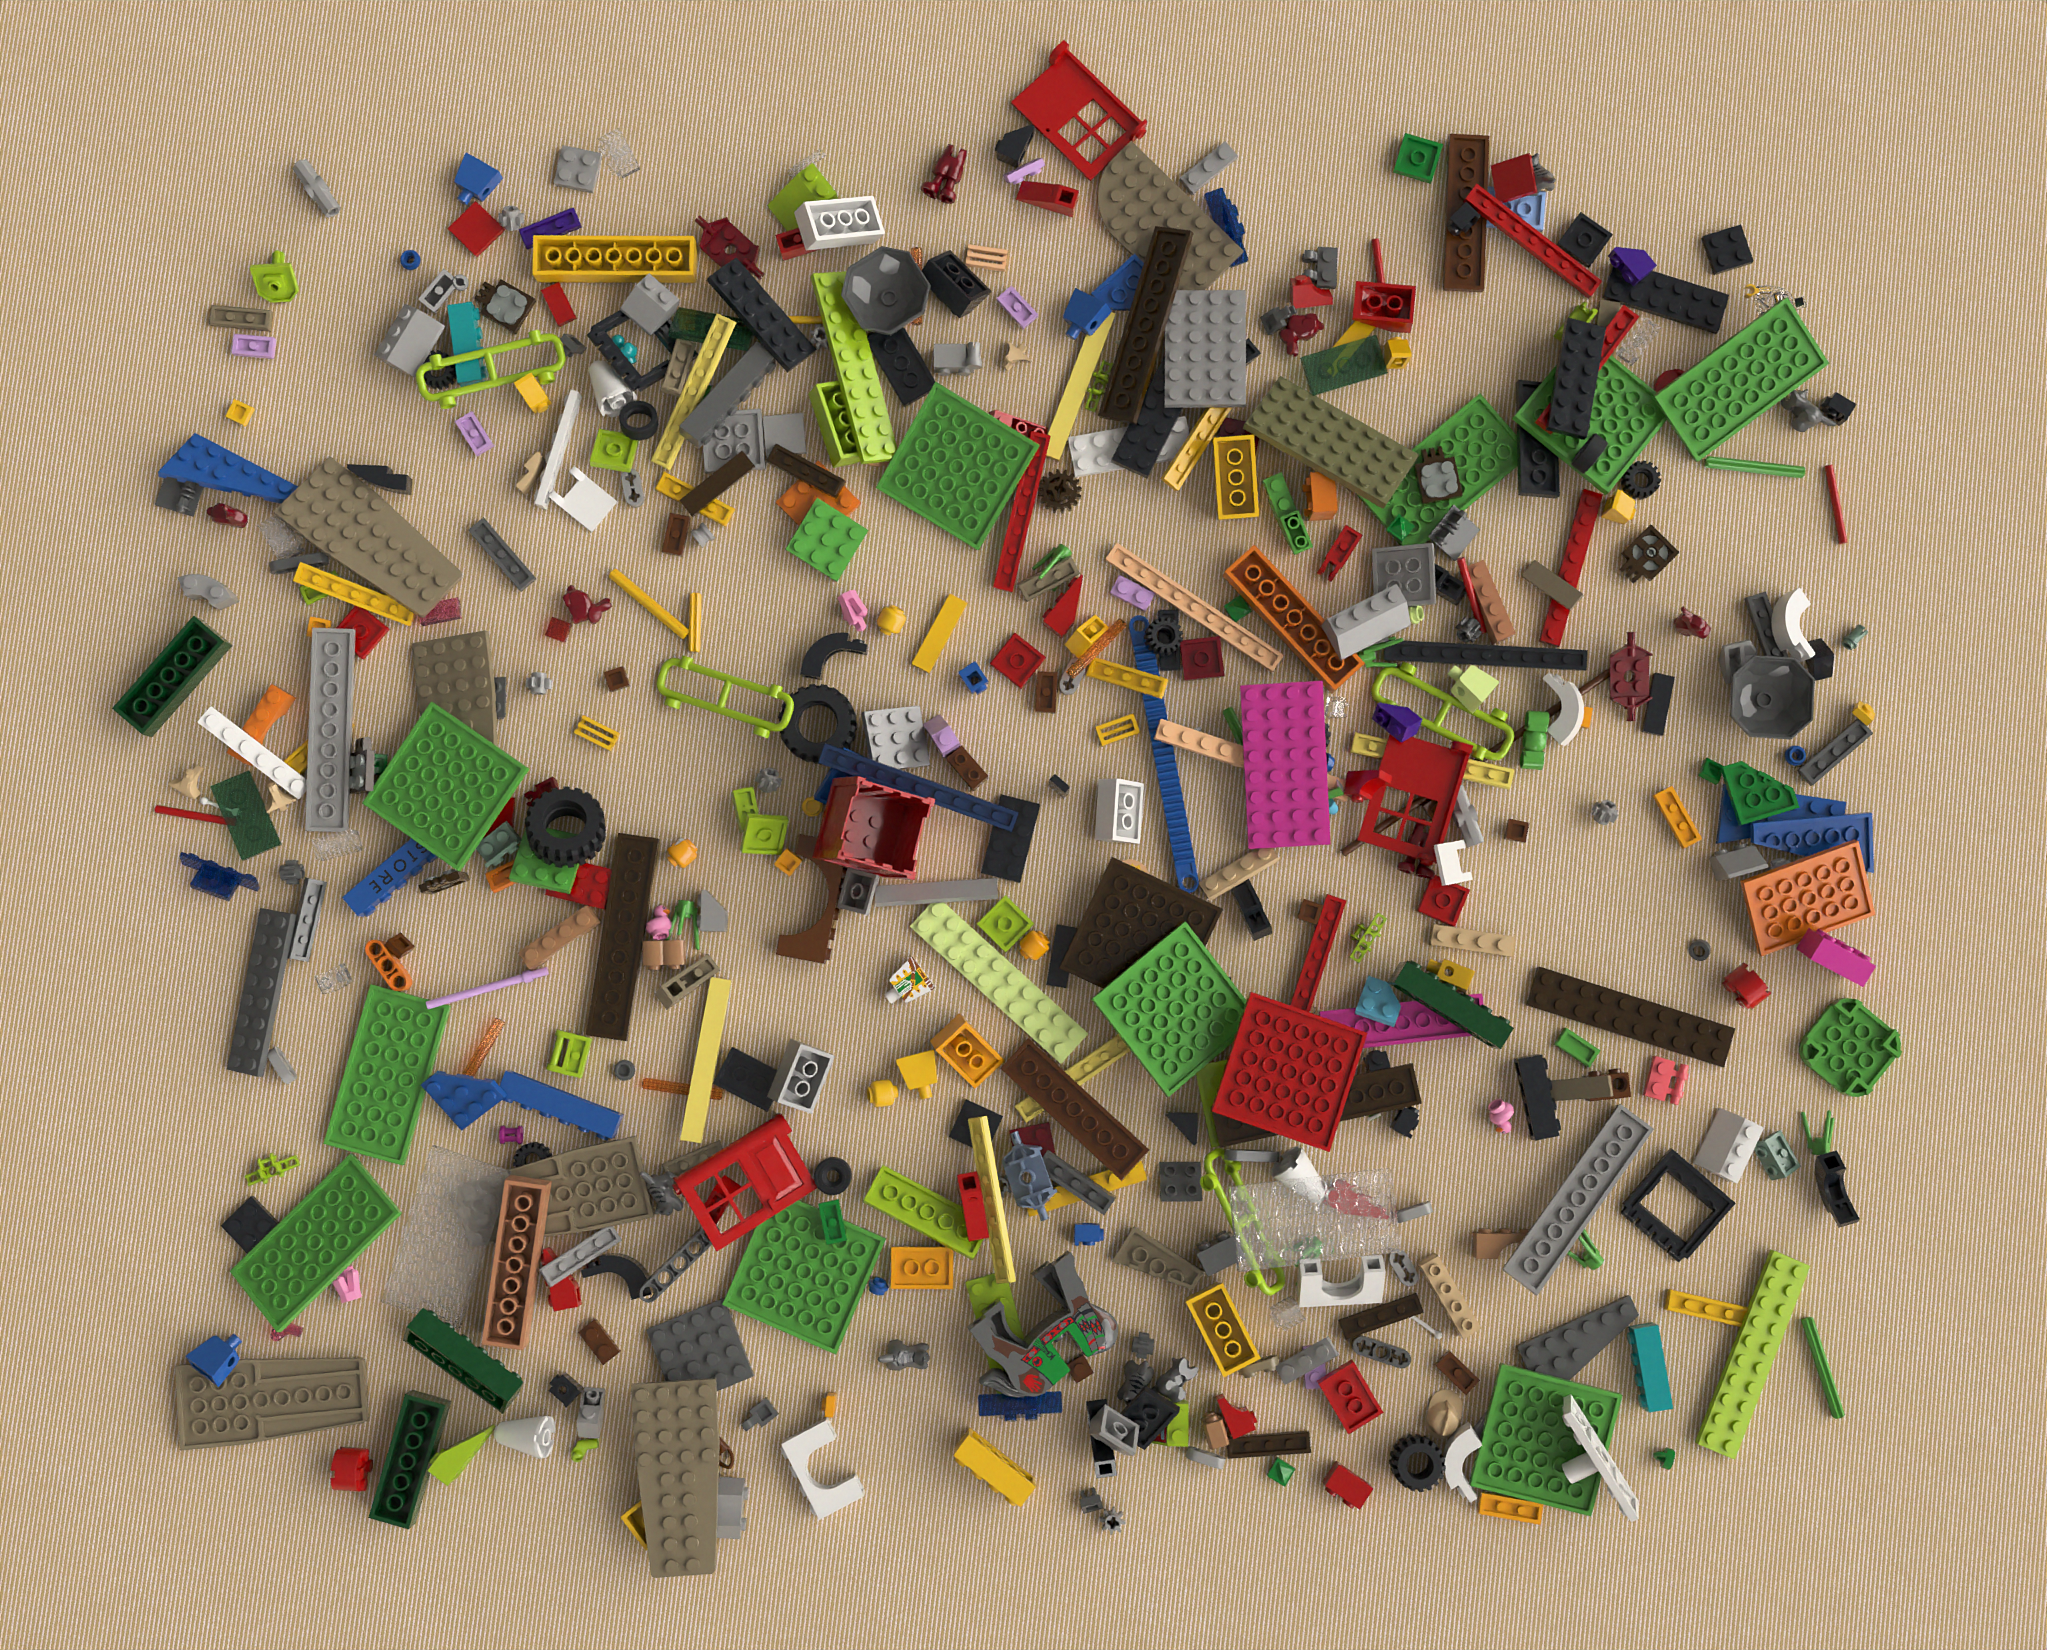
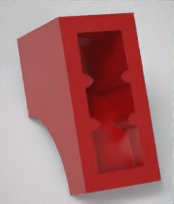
M1298 275L1295 278H1289L1290 303L1294 305L1295 309L1333 305V296L1330 290L1315 287L1309 276Z
M1382 770L1348 771L1344 795L1350 797L1351 801L1356 803H1362L1363 800H1372L1373 794L1379 788L1391 784L1392 776Z
M726 1175L721 1178L729 1194L741 1187V1185ZM719 1184L714 1187L704 1206L706 1208L726 1197ZM729 1201L709 1212L716 1225L729 1207Z
M1223 1393L1215 1396L1233 1439L1256 1430L1254 1423H1257V1419L1253 1410L1248 1411L1246 1406L1239 1408L1232 1405L1226 1400Z

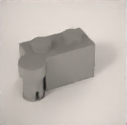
M443 268L418 300L436 313L455 289L458 291L467 289L469 281L466 276L459 274L454 277Z
M973 342L968 344H934V373H938L941 376H948L950 373L968 376L970 373H974V370L981 369V344L975 342V348Z

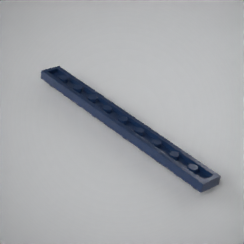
M828 743L824 744L818 763L853 776L866 778V780L919 797L935 799V805L1011 832L1019 813L1018 811Z

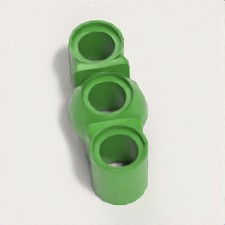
M1531 710L1526 712L1524 726L1526 731L1523 734V748L1520 755L1521 769H1543L1545 752L1542 750L1546 746L1547 736L1545 732L1548 731L1549 712Z

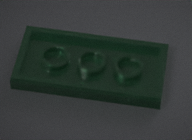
M678 307L669 329V337L704 343L716 314ZM725 316L736 322L726 348L748 351L754 334L740 318Z
M1377 335L1300 358L1310 392L1313 396L1388 373Z
M248 770L210 786L242 861L282 845L272 819L265 809V803L251 771Z

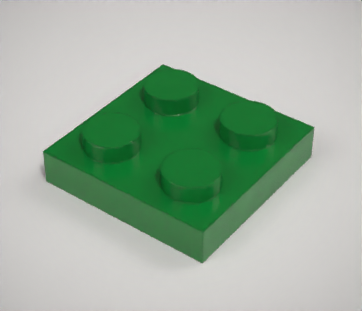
M1405 133L1393 173L1431 184L1443 144Z

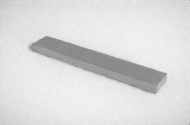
M997 878L876 886L875 889L876 907L998 899Z

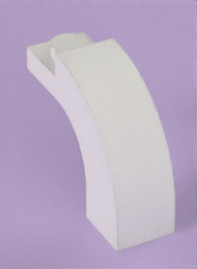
M1797 588L1785 593L1778 600L1773 609L1771 623L1773 636L1780 651L1787 649L1793 658L1802 662L1812 658L1815 652L1802 635L1799 625L1802 612L1811 603L1802 590Z
M1548 673L1543 679L1560 697L1562 708L1558 719L1547 730L1560 745L1566 746L1581 727L1584 717V704L1582 696L1574 683L1568 681L1563 685L1565 681L1558 674L1554 676Z
M1467 1422L1458 1428L1448 1439L1443 1452L1445 1458L1443 1463L1446 1466L1444 1472L1451 1490L1456 1487L1462 1498L1467 1497L1471 1503L1477 1499V1495L1463 1474L1462 1466L1465 1458L1471 1452L1481 1447L1482 1443L1470 1423Z

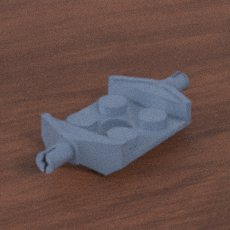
M1018 1131L1010 1133L1014 1146L1001 1161L1017 1206L1037 1209L1040 1221L1047 1220L1049 1217L1044 1206L1057 1193V1189H1053L1040 1153L1042 1147L1023 1144ZM1024 1172L1030 1173L1032 1178L1030 1183L1023 1180L1022 1175Z

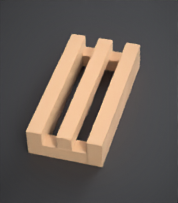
M968 244L966 266L1005 272L1008 250ZM972 251H973V252L993 254V255H1000V256H1003V257L992 256V255H985V254H978V253H972ZM971 258L1002 262V265L973 261Z

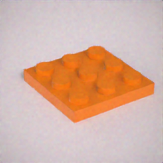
M819 460L815 463L829 471ZM801 480L794 483L776 501V504L798 526L816 498H819L847 517L861 505V502L845 486H843L837 499Z

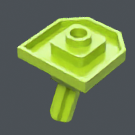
M275 250L272 253V264L250 265V271L258 295L270 303L291 302L299 291L292 264L284 263L285 254L279 250Z

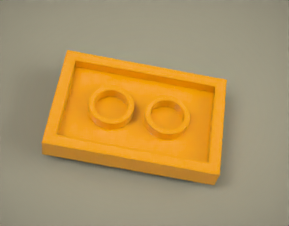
M892 1246L891 1289H953L954 1251L946 1246Z

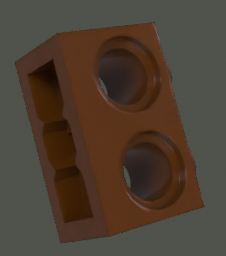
M962 745L946 758L947 762L972 791H975L989 779L985 771Z
M1621 1068L1609 1069L1607 1074H1601V1071H1590L1588 1076H1582L1583 1078L1610 1075L1613 1096L1588 1098L1585 1101L1591 1102L1631 1097L1628 1072H1621ZM1615 1078L1620 1080V1086L1617 1089L1613 1087V1080Z

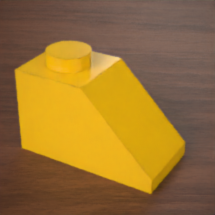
M1392 337L1384 345L1385 369H1405L1412 357L1408 340L1401 339V337Z
M532 373L514 382L535 414L546 411L549 405L552 404Z
M1617 489L1607 498L1601 517L1624 525L1629 520H1632L1635 515L1636 508H1633L1635 501L1622 490Z
M1095 614L1081 625L1064 645L1072 654L1080 658L1109 630V627Z

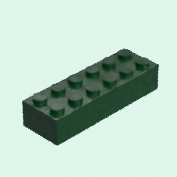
M193 616L112 709L142 735L153 737L233 645L205 621Z
M1411 960L1398 964L1387 982L1388 984L1489 1047L1502 1049L1514 1027L1509 1025L1510 1021L1502 1016H1494L1491 1014L1493 1010L1483 1004L1480 1006L1473 1003L1475 1001L1474 998L1465 993H1457L1455 986L1447 982L1446 984L1438 981L1439 977L1430 971L1428 973L1420 970L1422 966Z
M422 1308L406 1327L403 1341L503 1414L521 1390L524 1383L521 1376L516 1372L508 1371L500 1360H493L488 1356V1352L482 1347L477 1348L466 1335L458 1334L450 1323H443L438 1319L435 1312Z
M415 1390L405 1394L368 1518L405 1529H410L416 1523L430 1476L428 1469L431 1467V1464L429 1462L437 1453L452 1401Z

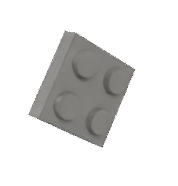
M562 145L554 179L555 186L594 194L602 154Z

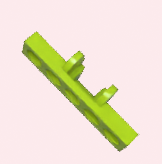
M1103 360L1098 374L1093 372L1092 375L1096 377L1092 390L1089 387L1087 388L1090 395L1085 409L1092 412L1096 411L1100 398L1105 393L1104 388L1109 380L1107 373L1111 372L1113 363ZM1104 365L1109 366L1107 372L1102 370ZM1097 383H1101L1103 385V388L1097 390L1095 388V385ZM1092 395H1097V399L1092 398ZM1091 401L1095 402L1094 408L1089 407Z
M1377 913L1367 928L1364 927L1363 923L1361 925L1357 923L1358 928L1354 935L1350 934L1353 941L1357 940L1358 942L1349 958L1360 963L1367 950L1369 952L1372 951L1369 947L1376 936H1381L1379 931L1386 922V917ZM1378 917L1383 919L1380 925L1376 923ZM1373 925L1377 927L1376 931L1371 928ZM1363 929L1366 932L1364 933L1362 938L1359 939L1358 935ZM1366 934H1370L1372 936V940L1370 942H1367L1365 940ZM1356 951L1361 953L1358 959L1354 957Z
M270 1153V1157L263 1160L258 1158L257 1165H259L260 1169L245 1175L248 1186L263 1181V1184H267L268 1178L278 1174L280 1178L284 1177V1172L300 1166L297 1155L279 1162L276 1161L277 1157L273 1153ZM294 1159L296 1164L290 1166L289 1160ZM270 1161L272 1162V1165L267 1167L264 1166L265 1163ZM282 1163H285V1164H286V1168H285V1169L282 1168V1166H281ZM272 1166L277 1170L275 1174H271L269 1171ZM256 1175L257 1180L252 1182L250 1177Z

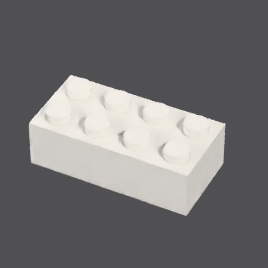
M873 196L804 202L794 212L806 250L872 244L885 234Z

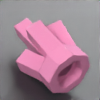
M850 590L841 594L837 598L842 609L843 620L848 621L849 625H854L856 631H864L866 624L863 618L866 617L868 612L858 597L856 590Z
M349 1265L333 1281V1286L339 1294L341 1303L362 1297L358 1271Z

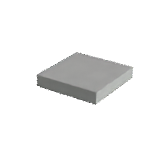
M803 413L763 416L767 457L775 444L795 454H807Z

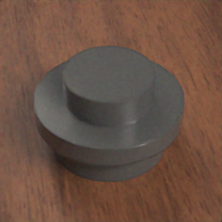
M628 1060L618 1062L614 1069L616 1077L623 1081L630 1080L635 1074L634 1064Z

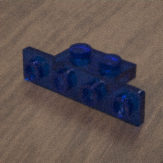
M1223 188L1205 193L1204 197L1212 220L1244 251L1230 265V268L1248 262V256L1242 242L1245 229L1242 222L1239 223L1236 216H1239L1236 205H1232L1231 200L1226 198Z
M181 852L179 855L184 866L198 870L190 883L192 889L228 902L239 885L257 892L260 889L258 880L251 874H242L232 867L225 868L212 860L200 859L193 853L186 854Z
M1061 1391L1045 1392L1039 1396L1011 1397L1004 1394L979 1395V1416H1000V1419H1004L1005 1422H1015L1017 1418H1025V1421H1036L1038 1417H1042V1414L1062 1413Z

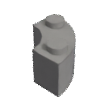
M200 574L178 577L185 596L193 600L207 599L213 607L219 610L239 602L231 589L211 577Z
M720 1477L717 1538L741 1539L742 1531H746L747 1518H743L744 1502L748 1500L749 1487H745V1478Z

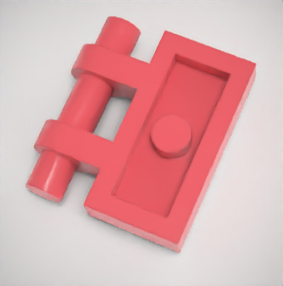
M1653 1056L1643 1095L1665 1101L1666 1095L1669 1094L1672 1095L1670 1103L1678 1105L1680 1098L1684 1094L1682 1089L1685 1080L1688 1079L1689 1074H1687L1689 1066L1680 1064L1679 1071L1673 1070L1674 1061ZM1671 1076L1677 1078L1674 1089L1668 1088Z

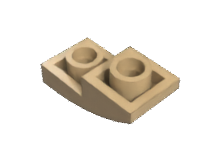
M538 451L526 459L524 467L529 472L521 475L517 481L518 483L515 485L525 496L536 483L544 465L545 459Z

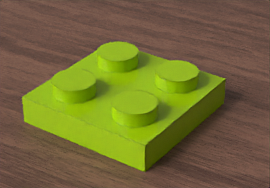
M599 429L590 458V466L630 473L639 441L626 437L622 432Z
M747 814L740 846L741 853L781 855L789 822L788 817Z
M1005 895L977 925L1006 953L1034 923Z

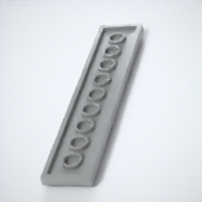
M312 628L305 831L349 832V777L351 776V768L349 766L352 750L355 629Z
M1618 1104L1502 1270L1534 1295H1538L1654 1128L1623 1105Z

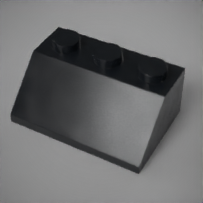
M951 250L929 259L922 269L924 276L931 285L930 290L958 318L971 313L992 292Z

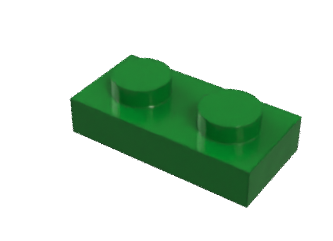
M839 1199L818 1203L826 1245L847 1241Z

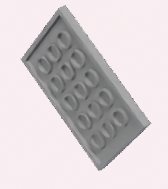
M1246 290L1176 291L1165 328V408L1246 407Z

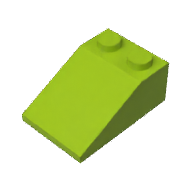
M811 163L799 172L773 198L767 207L785 230L790 231L799 228L794 212L804 202L838 199L835 190L814 163Z
M493 1424L451 1445L446 1450L442 1448L430 1460L431 1467L428 1469V1472L446 1486L450 1485L460 1476L496 1426Z

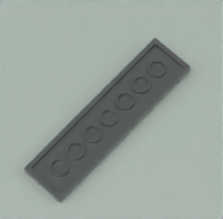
M260 908L227 1070L256 1077H263L296 914Z

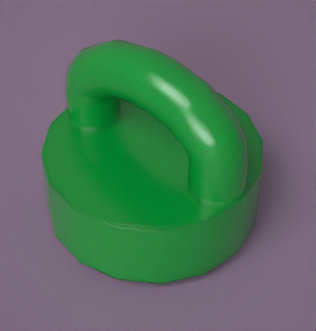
M1666 1447L1663 1452H1654L1653 1457L1660 1461L1661 1468L1669 1470L1674 1463L1675 1451Z

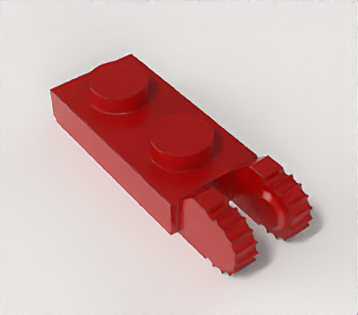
M1345 525L1325 556V561L1317 574H1323L1328 563H1331L1335 566V569L1328 576V580L1332 582L1363 535Z

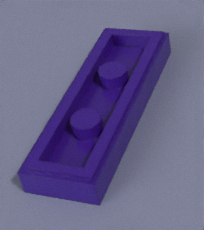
M573 207L521 228L519 233L528 250L533 248V235H565L582 228V225Z

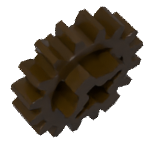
M1056 469V474L1054 475L1050 471L1048 474L1049 478L1044 476L1042 478L1044 484L1039 483V488L1042 490L1038 492V496H1043L1040 502L1041 504L1047 503V510L1052 507L1053 513L1060 509L1061 514H1063L1065 508L1070 512L1072 509L1071 505H1078L1075 499H1081V495L1077 493L1082 491V487L1077 486L1079 479L1073 480L1074 473L1068 476L1067 470H1064L1063 474H1061L1059 469ZM1059 479V481H1057L1056 483H1051L1052 481ZM1067 481L1071 484L1073 490L1067 486ZM1063 484V492L1061 493V495H1059V498L1057 499V491L1059 490V488H1061V485ZM1047 493L1052 495L1054 499L1053 501L1049 499ZM1066 499L1069 500L1068 502L1061 504L1062 501Z

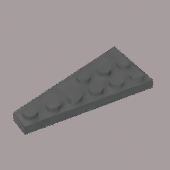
M1627 1295L1516 1345L1527 1370L1571 1380L1635 1320L1639 1314L1631 1296Z

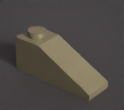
M707 954L660 986L655 995L666 1010H668L718 973L720 969L709 954Z

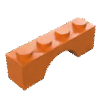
M271 684L242 730L262 745L270 727L277 719L286 715L296 697L282 688ZM229 748L226 752L244 764L253 765L232 748Z

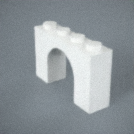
M1361 1256L1358 1275L1344 1283H1329L1322 1279L1320 1258L1299 1259L1297 1277L1299 1307L1382 1303L1386 1273L1383 1256Z
M828 1417L786 1438L781 1443L782 1447L780 1448L783 1457L789 1459L792 1465L790 1470L794 1478L798 1477L801 1483L799 1487L803 1496H807L811 1503L809 1508L814 1516L817 1515L819 1520L865 1495V1490L856 1473L836 1484L823 1485L816 1482L808 1471L807 1462L810 1454L837 1437Z

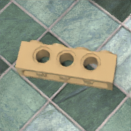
M1433 1253L1416 1263L1458 1335L1465 1339L1482 1329L1440 1257Z

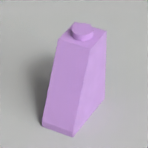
M940 714L923 724L943 759L950 756L960 747L959 740Z

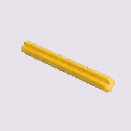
M614 568L610 572L609 578L681 639H685L689 635V629L618 569Z

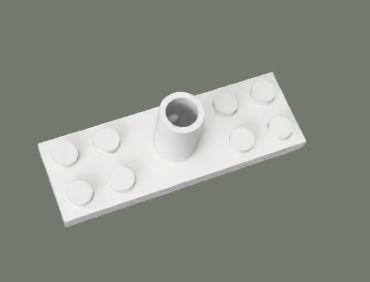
M1570 1394L1564 1397V1406L1562 1407L1563 1421L1567 1427L1571 1426L1578 1445L1582 1444L1586 1450V1453L1562 1464L1567 1479L1573 1484L1599 1471L1608 1485L1607 1490L1613 1499L1616 1498L1619 1502L1618 1507L1622 1515L1627 1516L1631 1522L1638 1520V1499L1573 1396Z

